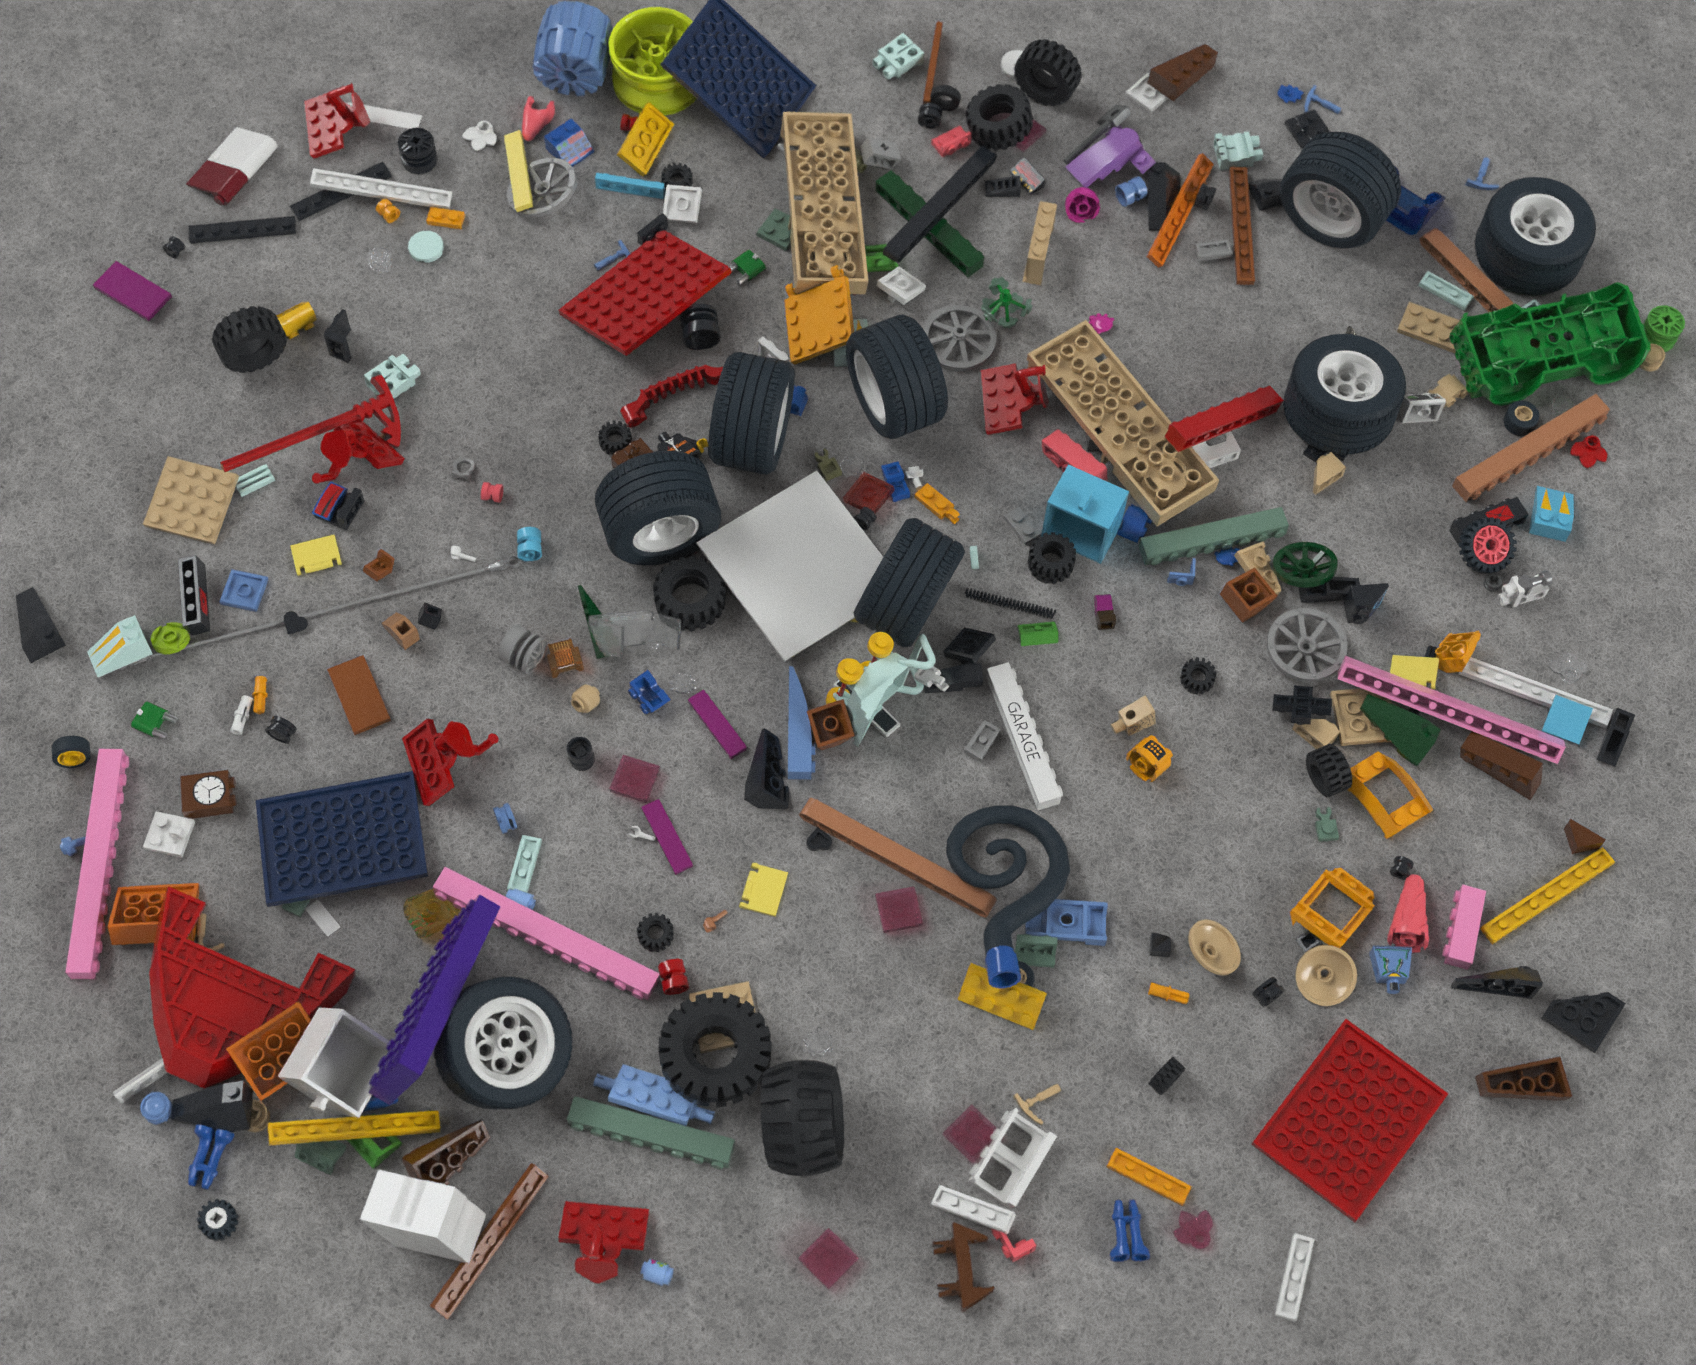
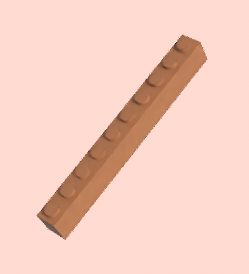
M1594 394L1456 477L1452 487L1465 502L1471 499L1476 500L1481 496L1482 492L1491 491L1497 483H1504L1510 478V475L1514 473L1517 475L1525 466L1534 465L1540 457L1545 458L1555 448H1562L1568 440L1573 441L1583 431L1586 433L1595 424H1602L1607 419L1610 408L1597 394Z

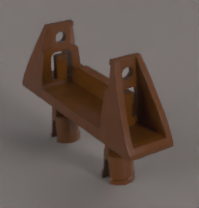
M952 1222L951 1240L932 1241V1247H940L933 1250L934 1255L945 1253L955 1255L957 1271L956 1283L937 1284V1290H945L939 1292L938 1297L958 1295V1298L960 1297L961 1312H965L994 1292V1286L973 1287V1274L968 1246L980 1242H988V1236Z

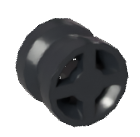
M171 236L169 242L164 244L162 248L167 255L176 259L179 256V252L185 249V244L179 238Z
M862 507L860 514L855 515L854 519L861 529L868 530L870 523L874 522L877 517L871 509Z
M1396 856L1393 861L1394 866L1390 869V874L1396 878L1406 880L1410 876L1409 870L1413 868L1414 863L1409 858Z

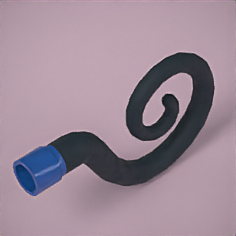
M995 805L966 815L954 826L947 839L946 855L951 869L961 880L973 887L982 889H998L1013 883L1022 875L1027 859L1026 851L1017 841L1006 838L997 839L986 846L987 854L995 855L999 851L1010 852L1014 856L1012 866L998 875H985L977 872L966 863L962 854L963 844L977 829L993 824H1011L1023 828L1041 842L1049 856V869L1045 878L1030 893L993 915L984 930L985 964L989 984L995 988H1008L1016 985L1021 979L1017 954L1013 949L1011 934L1023 924L1045 911L1061 894L1070 873L1067 847L1062 837L1047 820L1028 809L1013 805Z

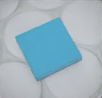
M1555 695L1541 731L1579 745L1593 708Z

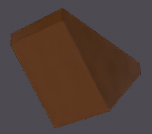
M1572 819L1564 827L1572 854L1598 850L1606 840Z

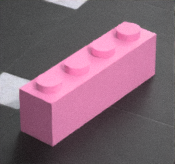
M1462 885L1459 891H1455L1453 902H1456L1455 909L1452 908L1449 917L1452 920V925L1448 927L1446 938H1449L1448 945L1445 944L1442 956H1445V964L1466 970L1472 965L1486 895L1485 890Z

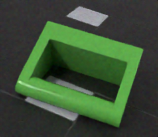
M887 244L865 245L867 272L893 271L898 267L896 262L883 255L882 251Z
M386 1136L391 1145L383 1150L371 1138L347 1139L372 1169L380 1165L402 1145V1142L396 1136Z

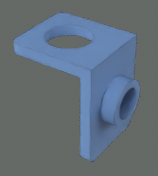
M1196 558L1192 559L1190 573L1170 572L1167 583H1176L1179 586L1193 585Z

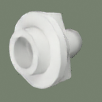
M919 466L908 467L909 471L905 472L906 477L912 478L916 490L919 491L923 487L919 477L923 476V469H919Z

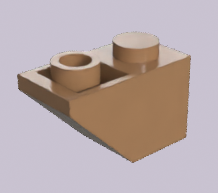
M396 612L381 623L404 650L420 640L417 628L402 614Z

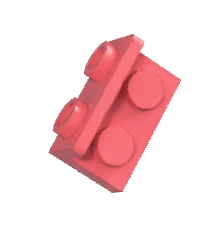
M958 126L932 139L931 144L941 157L952 155L955 151L966 148L971 144L972 133L970 131L965 132L961 126Z

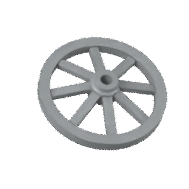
M543 158L528 164V175L531 174L536 182L535 187L530 186L531 193H534L532 194V201L535 200L533 207L520 212L515 210L511 182L507 189V200L515 213L527 218H539L556 212L571 199L577 187V176L573 167L567 161L559 158ZM549 167L546 180L541 181L535 170ZM555 167L566 170L552 182ZM569 176L567 187L556 188ZM563 194L555 202L551 199L553 195ZM542 201L548 202V206L537 209Z
M952 305L937 310L927 319L923 327L927 336L931 327L949 332L948 334L929 339L932 345L951 340L941 357L936 353L942 368L952 371H968L980 367L991 358L995 351L997 334L993 323L986 321L983 317V312L969 306ZM956 314H965L971 317L964 325H960ZM950 315L954 327L937 322V320ZM977 319L987 328V330L968 329ZM969 336H990V344L985 349ZM965 343L971 345L982 355L975 360L968 361ZM955 345L960 347L963 362L946 360Z
M1298 608L1283 613L1274 621L1267 636V651L1276 668L1286 676L1302 682H1317L1331 677L1340 669L1344 657L1347 655V639L1341 626L1326 613L1310 608ZM1304 617L1321 621L1311 637L1306 635ZM1297 618L1300 639L1282 624L1290 619ZM1326 625L1332 629L1337 639L1315 642ZM1279 630L1295 645H1275L1276 631ZM1339 645L1340 650L1337 660L1316 651ZM1277 652H1297V654L1286 665L1280 659ZM1311 656L1331 665V667L1317 673ZM1303 657L1306 660L1310 673L1296 671L1293 667Z

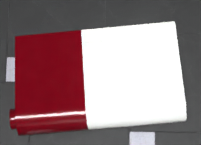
M236 127L186 185L212 193L217 204L228 205L278 148V145L267 135Z

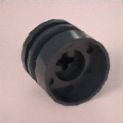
M415 127L409 128L399 136L398 148L402 165L406 171L419 175L433 170L438 161L433 135L424 128Z
M694 304L680 314L683 343L687 348L691 350L710 349L720 342L721 335L717 311L713 306Z

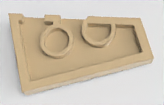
M1264 541L1237 551L1234 557L1245 572L1255 567L1277 595L1282 591L1277 576L1271 570L1269 564L1271 560L1269 555L1265 553L1264 548L1266 546Z

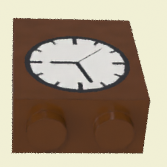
M228 770L180 776L182 813L185 818L194 819L234 813V806H237L236 795L233 794V788H236L235 777H231Z

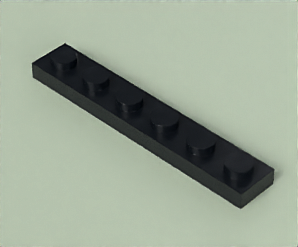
M383 161L355 174L380 180H387L392 177L391 172ZM324 189L290 205V208L298 221H301L355 194Z
M295 216L189 226L190 244L297 234Z

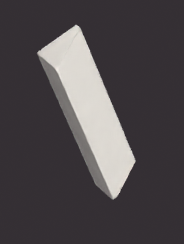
M163 1059L113 1092L116 1099L120 1103H124L165 1075L167 1072Z

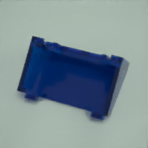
M1396 168L1398 176H1400L1399 170ZM1401 185L1399 202L1386 221L1409 235H1415L1442 206L1446 197L1440 193L1432 192L1424 200Z

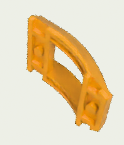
M1379 751L1350 768L1352 785L1347 790L1366 808L1377 826L1379 825L1384 832L1386 839L1433 811L1430 803L1411 776L1394 759ZM1387 768L1401 780L1414 798L1390 814L1387 813L1379 800L1363 784Z
M1334 868L1333 871L1326 869L1310 890L1290 911L1292 925L1298 922L1321 941L1341 948L1374 908L1375 905L1372 901L1374 899V892L1342 868ZM1329 883L1361 905V908L1342 930L1310 908Z

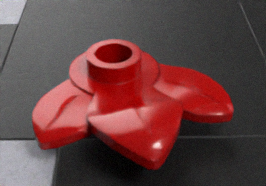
M1594 435L1587 436L1583 441L1576 442L1570 450L1571 455L1580 457L1579 460L1585 468L1592 467L1596 460L1600 462H1606L1607 460L1606 450L1601 447L1600 439Z

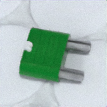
M749 249L735 258L729 266L731 272L737 269L743 275L736 280L738 285H741L746 280H752L766 269L765 264L758 258V255Z
M146 701L141 709H138L131 727L153 737L155 735L166 739L167 733L159 730L164 720L175 724L178 718L168 714V710Z

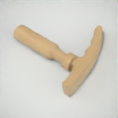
M201 913L197 924L198 944L204 946L203 938L205 937L207 916L204 913ZM221 943L209 949L217 952L224 948L225 945Z
M1055 1084L1038 1093L1036 1097L1028 1098L1026 1102L1020 1098L1018 1093L1013 1097L1021 1110L1030 1119L1042 1125L1043 1121L1038 1119L1036 1115H1033L1032 1111H1029V1107L1033 1106L1037 1101L1041 1102L1060 1092L1061 1089L1058 1084Z

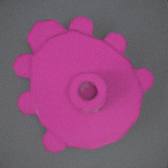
M1097 313L1096 316L1091 315L1089 317L1090 321L1088 323L1100 334L1112 328L1114 318H1109L1107 314L1101 316L1100 313Z

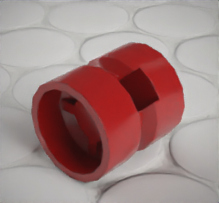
M670 959L658 965L660 978L663 979L661 983L665 995H676L689 989L687 976L684 975L686 971L682 959Z

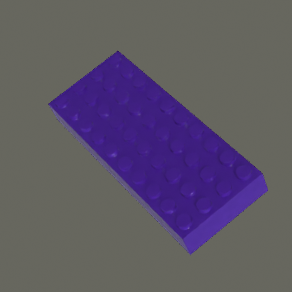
M479 894L475 900L471 899L468 902L466 908L463 907L458 916H454L450 924L448 923L442 931L444 937L437 942L434 948L436 953L430 957L426 964L429 968L427 972L424 971L418 981L420 986L414 990L410 997L413 1001L403 1011L402 1016H404V1019L398 1023L394 1030L396 1036L387 1044L386 1050L388 1052L386 1056H382L377 1065L380 1069L378 1073L373 1074L369 1081L371 1085L368 1091L369 1094L390 1105L422 1075L501 906Z

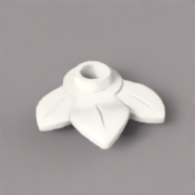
M481 121L476 127H469L462 136L463 139L471 140L472 148L475 151L482 150L486 144L494 146L497 141L493 127L488 121Z

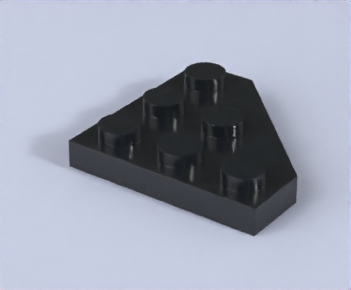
M1609 992L1592 996H1577L1564 1000L1557 999L1552 1000L1541 1019L1595 1053L1626 1003Z

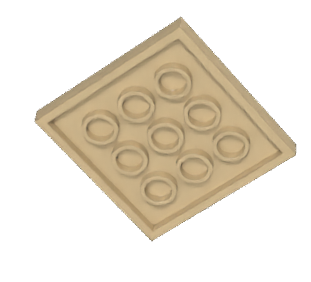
M168 456L143 525L215 545L239 479L238 474L224 473L220 469Z

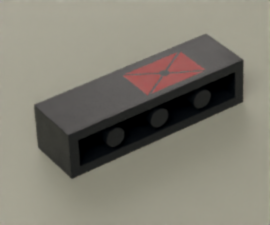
M1518 497L1507 498L1500 504H1492L1482 511H1474L1464 518H1456L1452 522L1449 531L1459 546V543L1462 542L1459 539L1460 535L1464 534L1462 533L1463 529L1467 528V525L1474 520L1498 518L1506 522V526L1513 528L1523 524L1528 513Z
M197 555L178 559L183 627L192 636L210 632L205 564Z

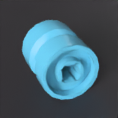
M523 527L517 531L518 558L523 561H536L542 557L541 530L536 527Z

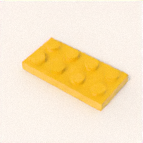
M646 103L617 156L642 177L645 176L672 130L674 123L651 103Z
M970 963L957 1000L1034 1030L1047 993L1021 982L1008 988L992 987L988 981L986 968Z

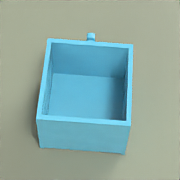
M1068 464L1047 502L1041 536L1043 537V533L1050 535L1051 532H1055V535L1063 534L1064 538L1068 537L1070 539L1069 543L1073 542L1076 553L1101 564L1117 535L1118 529L1121 527L1129 491Z

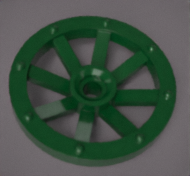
M1314 542L1289 544L1281 548L1273 559L1275 575L1282 582L1296 587L1306 588L1325 584L1335 576L1338 568V560L1335 553L1328 547ZM1302 551V559L1298 560L1292 553ZM1308 551L1318 553L1312 560L1308 559ZM1287 557V559H1288L1293 565H1290V564H1287V563H1284V562H1281V561L1283 560V558ZM1323 557L1329 560V562L1317 565ZM1283 569L1289 570V571H1292V572L1286 573ZM1328 569L1325 573H1323V572H1318V571H1321V570Z

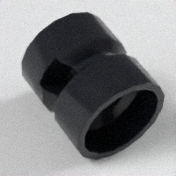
M575 737L568 742L567 754L571 766L579 771L590 769L595 762L591 742L585 737Z

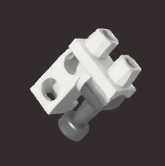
M1545 570L1533 578H1529L1527 575H1522L1519 579L1517 575L1511 577L1510 582L1502 586L1503 593L1497 596L1501 606L1510 604L1514 608L1518 604L1546 597L1549 591L1548 585L1552 584L1551 574L1548 570Z

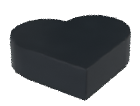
M289 611L284 615V623L288 634L300 632L307 628L308 621L305 617L298 616L294 611Z
M817 827L807 838L806 846L811 851L819 849L828 850L832 846V838Z

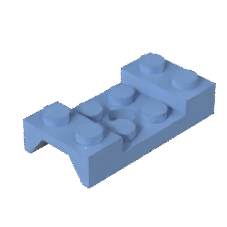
M1055 899L1045 911L1025 923V934H1030L1031 936L1056 937L1057 940L1085 942V945L1105 946L1107 941L1106 914L1108 903ZM1069 916L1072 919V923L1064 924L1061 918Z

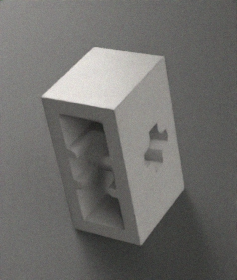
M868 137L860 146L863 162L866 165L893 170L901 160L897 143Z

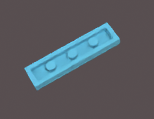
M596 173L595 176L597 189L664 199L665 197L664 183L614 176L607 173Z

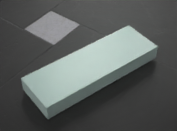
M1427 271L1418 285L1463 311L1466 310L1474 297Z
M522 835L507 891L509 889H518L528 893L542 843L541 838Z

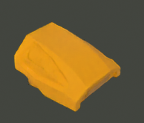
M1480 632L1449 633L1439 644V648L1435 650L1436 658H1439L1438 669L1446 673L1462 672L1472 656L1477 642L1480 640Z

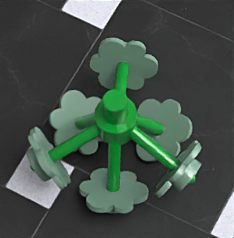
M1004 277L999 279L993 278L989 289L993 295H997L999 292L1001 294L995 302L993 299L988 298L982 300L981 310L984 312L983 317L986 321L997 323L998 320L994 316L997 315L999 308L1003 306L1005 307V318H1000L998 325L1004 328H1012L1016 325L1018 319L1009 317V312L1014 313L1016 309L1020 310L1022 308L1020 316L1028 315L1032 310V299H1027L1023 305L1022 296H1018L1015 292L1011 295L1010 290L1005 289L1009 283Z

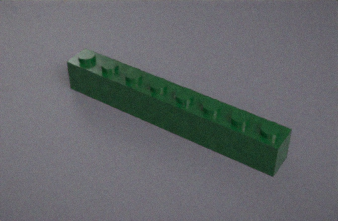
M892 170L875 181V192L907 222L926 204L924 198L917 195L913 188L902 181L901 177ZM944 217L925 236L967 278L983 267V253L975 249L971 242L960 235V232L953 228Z

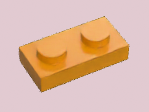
M430 207L426 222L427 225L461 229L465 212Z

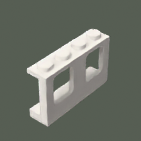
M1231 431L1223 434L1226 438L1225 442L1213 446H1208L1206 442H1202L1192 446L1209 468L1239 458L1241 449Z
M1017 1108L1010 1112H1005L1001 1118L1003 1124L1000 1129L996 1128L990 1137L992 1139L989 1147L986 1145L980 1153L982 1159L979 1164L975 1163L969 1172L971 1177L968 1180L1009 1209L1016 1207L1057 1137L1052 1132L1045 1133L1020 1116ZM1011 1123H1014L1032 1136V1140L1023 1155H1018L1000 1142ZM991 1157L1011 1171V1175L1001 1191L979 1177Z

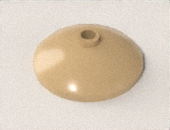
M1200 920L1191 927L1188 936L1189 946L1193 956L1203 968L1217 975H1229L1238 968L1241 959L1240 949L1233 935L1224 926L1212 920Z
M1320 945L1308 950L1300 958L1295 971V979L1300 992L1306 999L1317 1005L1331 1006L1344 1001L1353 992L1357 982V970L1354 961L1344 950L1332 945ZM1322 970L1328 971L1326 976H1321Z

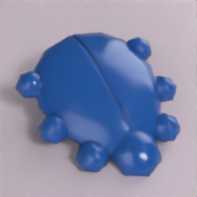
M1281 85L1278 90V96L1285 103H1288V101L1296 102V99L1301 100L1303 95L1302 90H1299L1298 87L1293 88L1292 85L1285 87Z
M1231 547L1226 550L1221 548V551L1215 552L1214 555L1219 563L1234 566V563L1238 562L1234 554L1240 548L1233 549Z

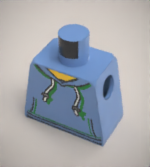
M1373 946L1369 954L1376 982L1387 983V993L1389 994L1399 993V984H1405L1409 978L1412 947Z

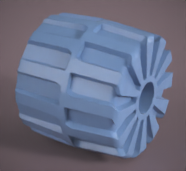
M562 1L548 7L543 16L535 44L533 73L537 80L542 81V84L550 90L558 87V93L569 95L570 91H575L577 96H585V90L592 94L596 92L598 86H602L610 61L609 38L613 26H611L609 17L602 13L600 9L577 1Z

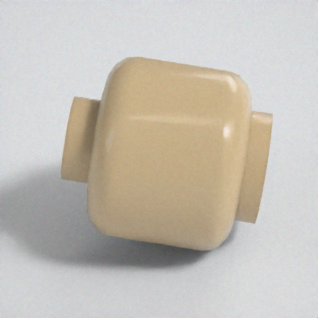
M585 684L573 692L571 704L576 711L588 713L600 703V693L596 687Z

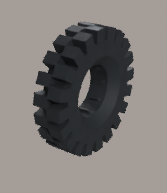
M713 992V997L707 998L706 993L696 995V1001L691 1002L690 999H687L680 1003V1010L674 1009L668 1015V1023L664 1022L662 1026L661 1037H659V1060L662 1066V1073L666 1081H670V1087L676 1093L682 1092L683 1098L691 1103L696 1099L700 1106L709 1107L710 1102L716 1103V1107L727 1106V1101L732 1100L733 1104H736L743 1100L744 1094L747 1093L750 1096L757 1090V1084L762 1082L763 1073L769 1069L772 1045L769 1027L765 1026L764 1017L760 1012L755 1013L754 1006L748 1001L742 1004L740 1003V997L732 994L729 995L728 999L723 998V992ZM711 1033L724 1034L725 1037L728 1036L734 1041V1048L738 1050L736 1057L732 1058V1062L729 1065L719 1067L718 1069L701 1065L696 1060V1053H693V1048L695 1044L699 1043L701 1037L707 1034L711 1035Z

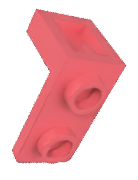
M991 1228L996 1240L1000 1239L1003 1244L1001 1249L1007 1259L1010 1258L1012 1262L1032 1253L1036 1249L1033 1239L1029 1241L1023 1239L1017 1242L1015 1248H1013L1005 1233Z

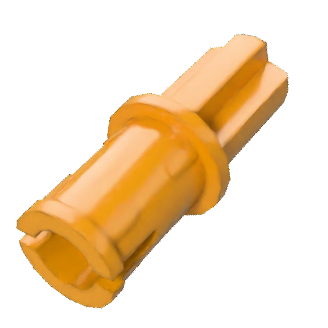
M264 676L255 677V687L252 693L254 698L253 711L257 714L265 712L266 698L268 697V693H266L267 678Z
M1153 982L1150 984L1148 995L1166 999L1165 1001L1172 1000L1182 1004L1188 1003L1189 993L1173 989L1170 985L1167 987Z

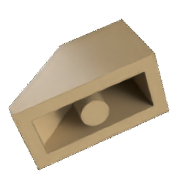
M1332 452L1326 456L1322 455L1316 461L1317 465L1314 470L1313 493L1315 495L1341 478L1345 472L1346 467Z
M1311 719V725H1298L1295 723L1292 729L1315 749L1332 744L1340 733L1337 726L1326 719Z

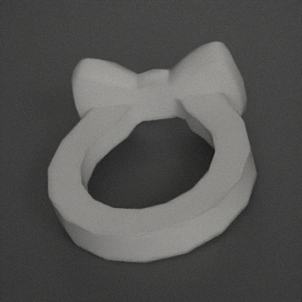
M467 457L456 459L453 463L452 478H464L470 481L471 473L475 470L474 461ZM460 463H469L471 468L461 473L457 466Z

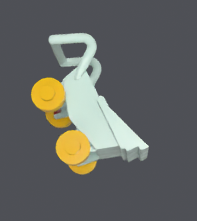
M876 632L871 635L867 644L868 651L873 655L872 661H865L860 664L855 659L846 658L838 664L836 675L842 682L841 687H834L829 690L826 696V704L844 699L855 734L853 743L857 747L861 743L875 715L882 710V704L896 692L917 695L922 692L924 684L918 682L914 678V674L918 669L927 670L932 668L936 661L932 648L924 634L918 636L909 659L896 652H892L894 642L890 635L884 632ZM922 648L928 658L927 662L917 661ZM909 671H911L916 682V687L904 686ZM846 686H848L851 689L852 694H850L849 691L845 689Z

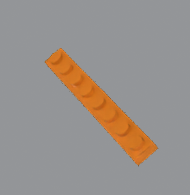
M1203 153L1197 156L1146 256L1158 268L1163 266L1195 203L1198 192L1214 165Z

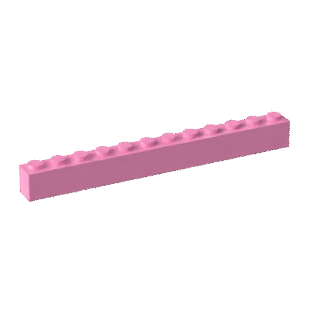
M1345 656L1338 671V679L1553 763H1559L1566 748L1564 740L1353 658Z
M99 749L65 972L70 979H95L96 973L100 970L98 956L99 953H102L103 949L101 935L105 933V922L103 921L104 915L108 913L106 900L107 896H110L111 893L109 879L113 877L114 872L113 866H111L112 859L116 857L114 844L115 840L119 838L117 824L121 821L120 804L124 802L122 789L127 782L125 768L129 767V757L126 756L123 749Z
M444 867L433 885L434 894L438 899L442 901L448 900L453 903L454 907L460 910L463 907L466 908L471 899L475 900L479 894L501 906L492 924L493 927L499 928L500 926L506 929V932L511 936L517 937L518 935L524 938V941L529 945L535 946L536 944L542 947V950L547 954L552 955L554 953L560 956V959L565 963L570 964L572 962L578 965V968L583 972L588 973L590 971L596 974V977L601 981L606 982L608 980L614 983L617 989L622 991L626 989L632 992V995L637 999L643 1000L644 998L649 1000L659 981V973L447 867Z

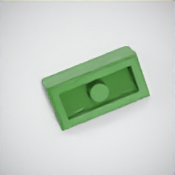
M1055 622L1018 625L1021 646L1058 643V629Z

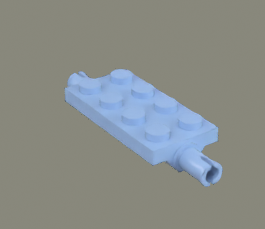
M622 1065L615 1079L597 1073L593 1083L595 1087L610 1091L608 1096L609 1102L680 1125L687 1126L689 1120L694 1118L711 1124L715 1115V1111L698 1107L696 1099L691 1103L683 1098L682 1092L676 1093L670 1087V1081H666L665 1077L628 1065Z

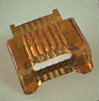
M571 638L548 644L550 654L547 655V660L552 678H557L562 672L574 669L578 671L584 670L579 648L573 647Z

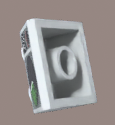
M1407 394L1404 396L1399 410L1402 423L1438 421L1446 400L1439 394Z

